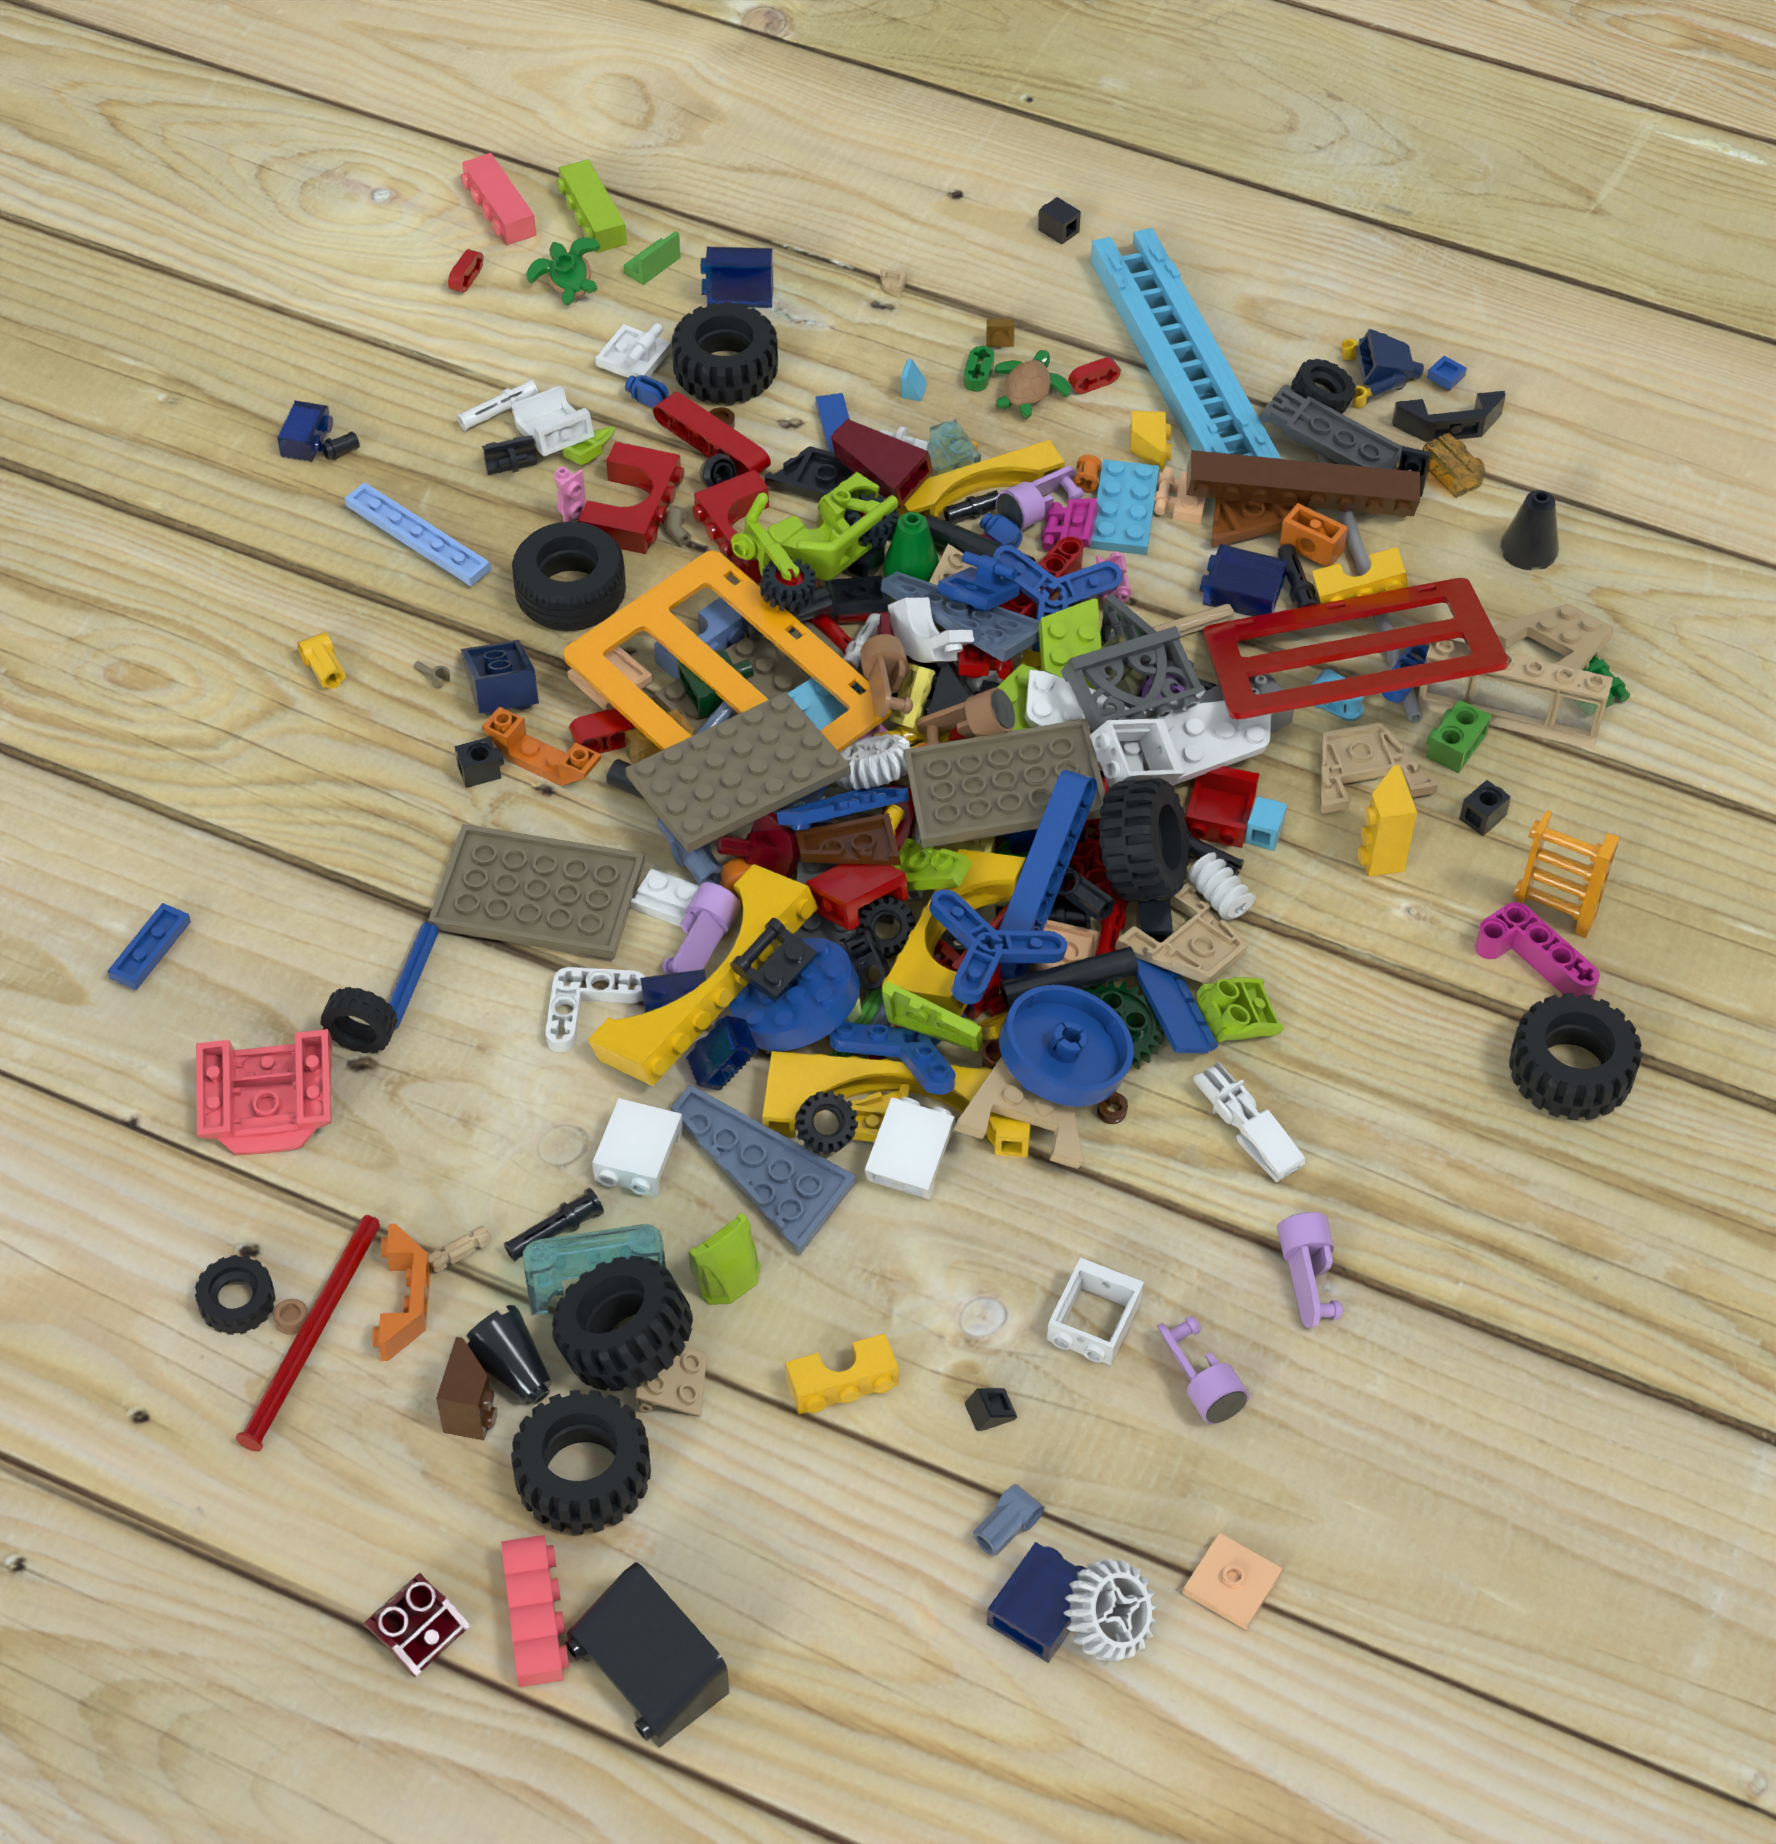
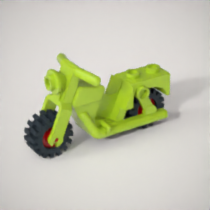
M856 472L820 499L817 506L819 510L816 524L818 526L817 529H807L799 517L791 516L769 526L766 531L757 520L769 498L766 493H759L746 515L744 533H736L732 536V550L736 556L744 560L759 561V569L762 575L760 594L764 596L763 600L766 603L770 601V606L773 608L779 605L780 611H784L785 607L789 608V612H795V607L800 611L804 609V605L808 607L811 600H813L816 578L822 581H830L870 549L877 547L878 543L883 546L886 545L887 541H891L898 520V499L893 495L885 500L883 496L879 495L878 497L879 486Z

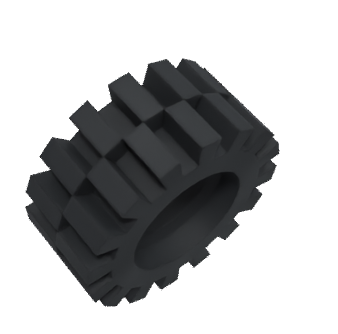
M883 897L878 898V902L874 903L872 901L868 904L869 907L867 909L864 908L862 910V916L859 918L860 926L858 932L861 933L864 927L870 926L878 938L884 956L891 958L892 955L897 956L903 950L911 930L916 926L915 918L910 908L906 907L905 903L901 900L898 902L892 897H889V900H884ZM885 916L894 917L900 924L898 934L891 939L880 938L875 932V925L879 919Z
M820 1091L808 1097L800 1106L795 1116L796 1123L794 1127L795 1130H798L797 1138L799 1141L801 1139L804 1141L805 1144L803 1146L808 1149L810 1147L817 1154L824 1152V1155H827L834 1151L836 1153L854 1137L855 1129L858 1127V1121L855 1120L857 1112L852 1110L851 1106L853 1104L850 1100L846 1102L843 1099L844 1095L840 1093L835 1095L834 1091H827L826 1093ZM823 1110L834 1113L839 1123L837 1131L831 1135L819 1133L814 1126L816 1113Z

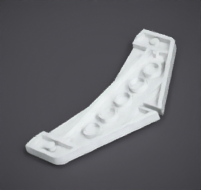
M1029 670L1025 719L1030 727L1085 719V715L1069 681L1065 682L1064 678L1045 671ZM1089 688L1091 694H1093V693L1096 691V690H1093V689ZM1102 694L1097 698L1096 704L1102 714L1110 715L1115 713V709L1111 705H1107L1103 709V703L1107 698L1105 695ZM1224 701L1201 703L1185 711L1182 708L1173 710L1168 716L1163 717L1184 770V774L1171 784L1172 786L1206 774L1214 769L1261 754L1267 749L1270 741L1271 714L1239 720L1229 717ZM1153 716V717H1150V718H1147V719H1157V718H1156V716ZM1119 741L1130 772L1143 771V769L1150 771L1139 741ZM1097 757L1099 769H1100L1101 771H1103V770H1102V767H1101V765H1100V762H1099V760H1098V757Z

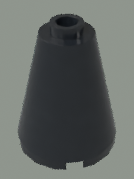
M1536 490L1526 496L1501 539L1503 556L1506 561L1515 567L1531 570L1532 567L1541 566V569H1545L1553 564L1558 556L1559 541L1556 504L1554 497L1546 491Z
M508 1305L506 1307L509 1312L501 1315L497 1310L472 1328L466 1335L470 1340L467 1345L490 1377L524 1404L532 1402L535 1405L550 1394L548 1388L552 1381L520 1311L515 1305Z

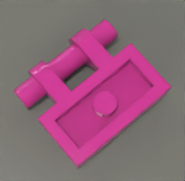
M1097 498L1069 499L1067 507H1062L1059 502H1053L1045 515V522L1047 524L1041 533L1042 548L1050 551L1058 540L1067 536L1077 537L1083 542L1084 547H1090L1099 507Z

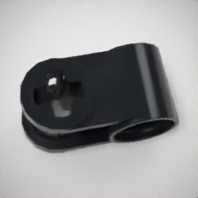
M866 926L863 928V932L849 939H840L839 944L850 958L858 974L860 985L866 989L882 988L884 978L889 975L891 969L872 928ZM873 965L878 967L881 973L880 980L877 983L871 982L868 978V970Z

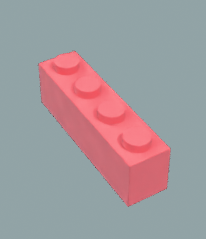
M492 153L462 162L463 174L460 175L463 187L470 190L474 203L481 206L483 215L487 221H491L495 234L498 237L501 236L507 245L536 236L533 212Z

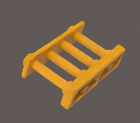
M1546 810L1541 821L1535 820L1531 827L1528 838L1533 839L1529 858L1523 880L1520 879L1518 881L1513 897L1518 898L1517 902L1524 905L1527 899L1573 916V920L1578 921L1574 934L1587 938L1598 914L1620 837L1607 833L1603 844L1596 843V845L1587 843L1548 828L1552 811ZM1548 841L1588 856L1590 861L1595 864L1590 863V865L1547 850L1543 848L1544 842ZM1539 861L1585 877L1584 881L1586 882L1582 885L1538 868ZM1534 880L1579 897L1578 900L1581 902L1575 904L1533 887Z

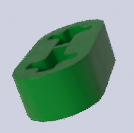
M977 346L971 350L964 370V386L968 390L979 392L987 388L994 368V351L991 348Z

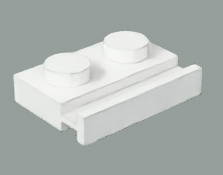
M651 868L638 888L637 895L631 900V909L681 927L680 923L686 915L685 910L699 886Z

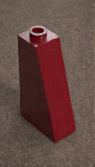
M846 419L830 437L835 457L854 473L858 472L878 485V493L885 499L891 495L895 496L898 499V509L908 501L933 473L929 451L850 419Z

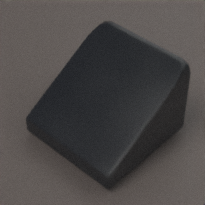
M977 1388L965 1402L966 1409L977 1431L987 1430L1014 1421L1017 1418L1005 1388Z

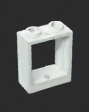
M1164 718L1107 720L1089 735L1109 788L1117 782L1149 778H1161L1172 784L1184 774ZM1119 741H1139L1150 771L1130 772Z
M1080 1257L1048 1323L1047 1341L1052 1342L1060 1349H1070L1085 1355L1087 1359L1093 1362H1103L1111 1366L1142 1301L1144 1282ZM1081 1289L1126 1306L1109 1342L1064 1324Z

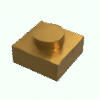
M987 319L986 347H1014V319Z

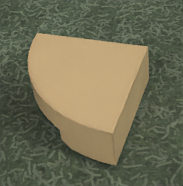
M881 269L880 283L882 288L888 294L901 298L907 282V273Z

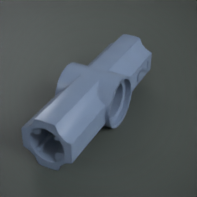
M657 818V827L670 843L671 852L676 863L681 867L686 866L699 885L705 882L718 885L720 883L719 877L722 867L711 853L710 843L688 853L661 818Z

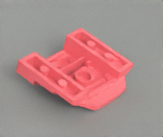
M328 1029L296 1032L295 1044L234 1050L229 1040L196 1043L197 1136L199 1138L218 1139L235 1155L266 1154L302 1148L317 1128L332 1123V1037Z

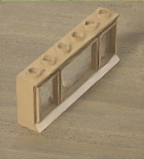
M1451 639L1430 643L1425 663L1471 655L1464 642ZM1506 652L1509 666L1504 670L1420 686L1418 702L1421 709L1444 714L1448 708L1452 710L1457 702L1461 700L1491 714V726L1594 750L1613 677Z

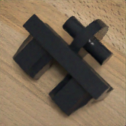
M532 435L519 436L512 440L499 443L492 442L482 446L488 475L510 470L512 473L519 471V468L538 464Z

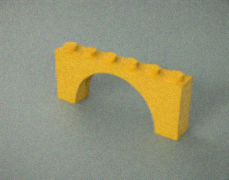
M958 849L957 853L966 855L972 863L964 881L956 888L934 889V893L938 890H950L957 893L974 910L989 904L1010 902L1027 858ZM930 899L928 905L923 908L915 928L911 930L903 950L897 955L889 975L884 978L882 989L886 981H889L961 1017L967 1004L958 1001L951 992L957 972L941 966L933 959L935 946L946 928L931 914L929 910Z

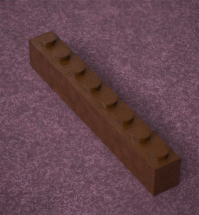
M1191 450L1187 464L1186 495L1198 498H1221L1227 501H1252L1257 504L1274 503L1283 506H1296L1299 503L1313 509L1327 508L1338 509L1342 512L1359 511L1373 515L1380 513L1396 515L1398 517H1414L1420 503V472Z

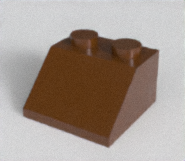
M456 1337L436 1397L443 1433L484 1441L488 1428L494 1427L497 1418V1407H493L494 1390L490 1389L487 1373L465 1340Z

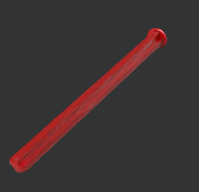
M370 1215L362 1217L244 1431L237 1434L236 1441L244 1448L255 1452L262 1450L264 1436L380 1228L379 1220L376 1217Z

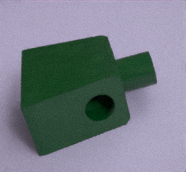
M715 651L745 679L754 676L752 665L748 659L733 664L726 651ZM677 659L679 680L700 719L714 713L724 700Z

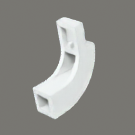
M929 597L903 598L888 605L893 633L895 637L902 641L906 654L915 661L922 663L958 661L957 652L963 651V646L974 642L972 630H947L939 633L932 619Z

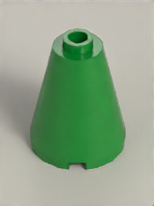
M908 512L898 519L883 562V576L886 578L898 571L929 582L939 562L926 518L920 513Z

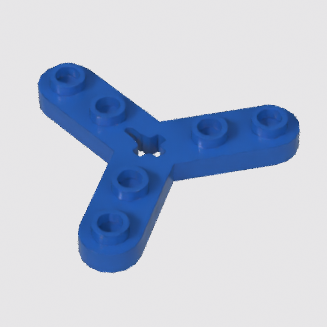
M1012 545L1000 546L993 554V558L1001 560L1002 564L1017 569L1018 574L1015 580L1004 579L1019 584L1020 591L1037 603L1036 620L1039 621L1042 617L1077 605L1081 599H1093L1115 591L1123 577L1120 567L1110 561L1100 562L1056 578ZM1048 592H1059V600L1055 599L1052 602L1048 599L1050 595ZM1039 641L1033 644L1032 651L1040 652Z
M938 890L931 898L929 905L931 914L968 949L951 987L952 995L962 1003L975 1004L980 1002L999 963H1057L1065 956L1067 941L1056 932L995 930L957 893L950 890Z
M844 1021L829 1034L830 1046L840 1052L900 1057L920 1085L929 1093L947 1094L955 1087V1071L935 1047L942 1040L907 1028L888 1027L882 1024H855L849 1021Z

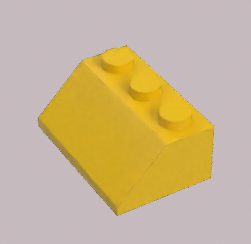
M1400 764L1393 765L1373 791L1370 805L1365 809L1366 825L1361 829L1362 845L1358 847L1357 855L1360 865L1365 866L1368 877L1405 872L1417 810Z

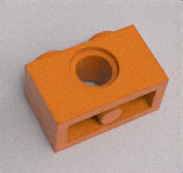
M1297 503L1283 520L1280 545L1291 544L1295 547L1296 553L1325 567L1331 566L1344 552L1348 527Z

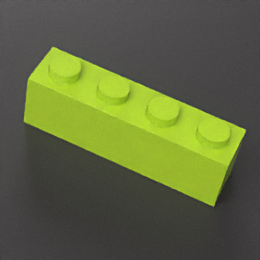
M589 159L560 166V178L556 179L559 193L565 195L567 207L570 211H574L578 227H583L585 238H592L598 241L600 249L596 252L627 245L625 222Z

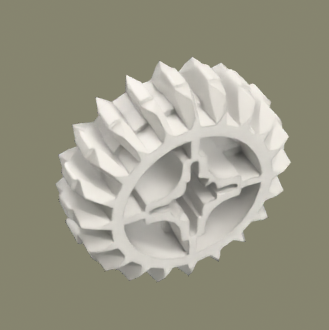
M897 734L876 735L855 741L840 752L842 757L849 763L851 774L837 780L836 783L840 787H845V789L854 788L859 790L861 788L879 787L883 784H889L893 780H899L900 776L908 774L904 749L912 748L909 745V741L906 740V737Z
M1113 1559L1093 1562L1087 1565V1569L1077 1572L1078 1581L1069 1583L1073 1594L1065 1597L1070 1603V1609L1063 1613L1071 1617L1072 1621L1066 1629L1076 1631L1073 1642L1082 1645V1652L1093 1655V1658L1109 1660L1110 1662L1129 1659L1135 1656V1651L1145 1649L1144 1640L1153 1637L1149 1626L1158 1623L1152 1618V1611L1158 1607L1151 1604L1150 1600L1156 1592L1146 1589L1149 1579L1140 1576L1139 1568L1129 1567V1562L1113 1561Z

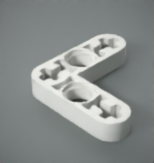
M566 967L558 970L553 978L546 1024L548 1047L554 1052L559 1053L569 1051L574 1047L582 1001L638 1003L642 1001L647 995L645 976L634 970ZM603 980L608 982L609 986L603 990H596L592 987V984ZM567 981H573L570 986H564ZM583 981H586V988H582ZM615 982L619 983L618 990H615ZM631 984H637L634 990L628 989ZM561 1005L573 1007V1011L565 1015L557 1013L556 1009ZM559 1025L564 1026L565 1035H563L562 1039H556L559 1036Z

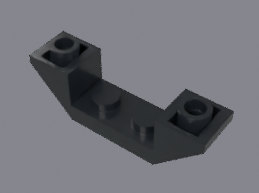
M1505 391L1477 393L1474 410L1429 415L1423 399L1395 402L1392 424L1394 427L1427 443L1482 437L1502 415L1506 393Z

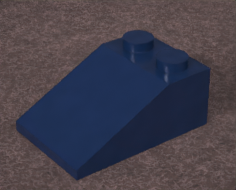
M520 640L461 649L473 699L479 714L492 715L498 707L524 710L530 708L533 704H539L535 669Z

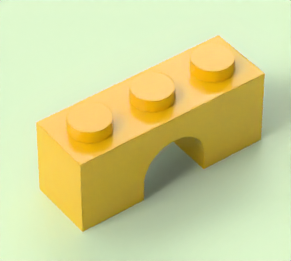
M1398 547L1370 554L1371 567L1369 571L1358 577L1346 575L1340 563L1313 570L1312 574L1320 603L1409 587Z
M886 1333L852 1342V1361L854 1365L842 1372L832 1371L825 1367L819 1352L785 1362L786 1382L798 1415L807 1412L817 1413L824 1410L827 1406L840 1402L851 1403L861 1396L874 1392L885 1393L894 1386H898L899 1367Z

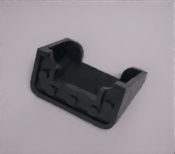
M638 1562L625 1569L566 1633L568 1641L565 1642V1645H567L570 1654L577 1661L581 1658L586 1662L594 1661L634 1708L637 1718L634 1726L637 1732L645 1741L652 1739L658 1748L662 1747L729 1694L728 1669L719 1652Z

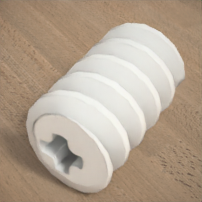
M1215 852L1208 853L1193 864L1189 871L1188 879L1192 885L1196 886L1199 893L1203 894L1205 900L1210 902L1212 908L1218 911L1222 919H1235L1246 913L1253 906L1256 896L1254 893H1248L1247 885L1240 884L1241 879L1239 876H1233L1232 868L1226 867L1224 859L1216 860L1217 855Z

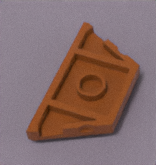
M1216 498L1211 539L1212 548L1282 531L1283 520L1295 505L1257 504L1252 501H1227Z

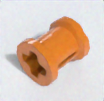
M1083 455L1077 460L1078 474L1075 475L1074 483L1077 487H1081L1085 493H1091L1097 489L1099 484L1097 475L1102 469V462L1094 455Z

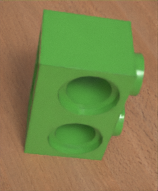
M1459 700L1452 710L1448 708L1445 711L1439 728L1434 727L1429 733L1426 744L1429 745L1427 758L1460 773L1487 736L1492 715Z

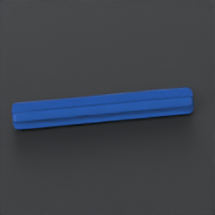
M424 922L421 925L388 1004L390 1003L393 1007L392 1009L396 1011V1019H398L395 1030L402 1021L437 938L438 928L435 924L429 925L427 922Z

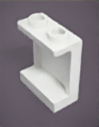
M561 386L554 387L511 405L516 429L524 437L532 435L534 447L543 456L595 437L590 412L586 408L576 411L568 404L564 389Z
M891 1097L865 1167L867 1180L931 1200L935 1190L934 1179L951 1132H955V1116H952L950 1111L941 1107H933L932 1109L922 1107L918 1101L908 1097H902L901 1100Z
M618 1098L592 1162L594 1180L607 1187L616 1186L632 1190L639 1195L658 1196L660 1177L674 1142H680L683 1134L682 1114Z

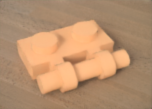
M1165 467L1157 481L1159 489L1153 498L1154 513L1163 515L1165 510L1173 511V520L1201 524L1207 498L1186 495L1187 472H1182L1181 479H1176L1173 476L1174 470L1170 467ZM1169 492L1178 493L1177 497L1170 496Z

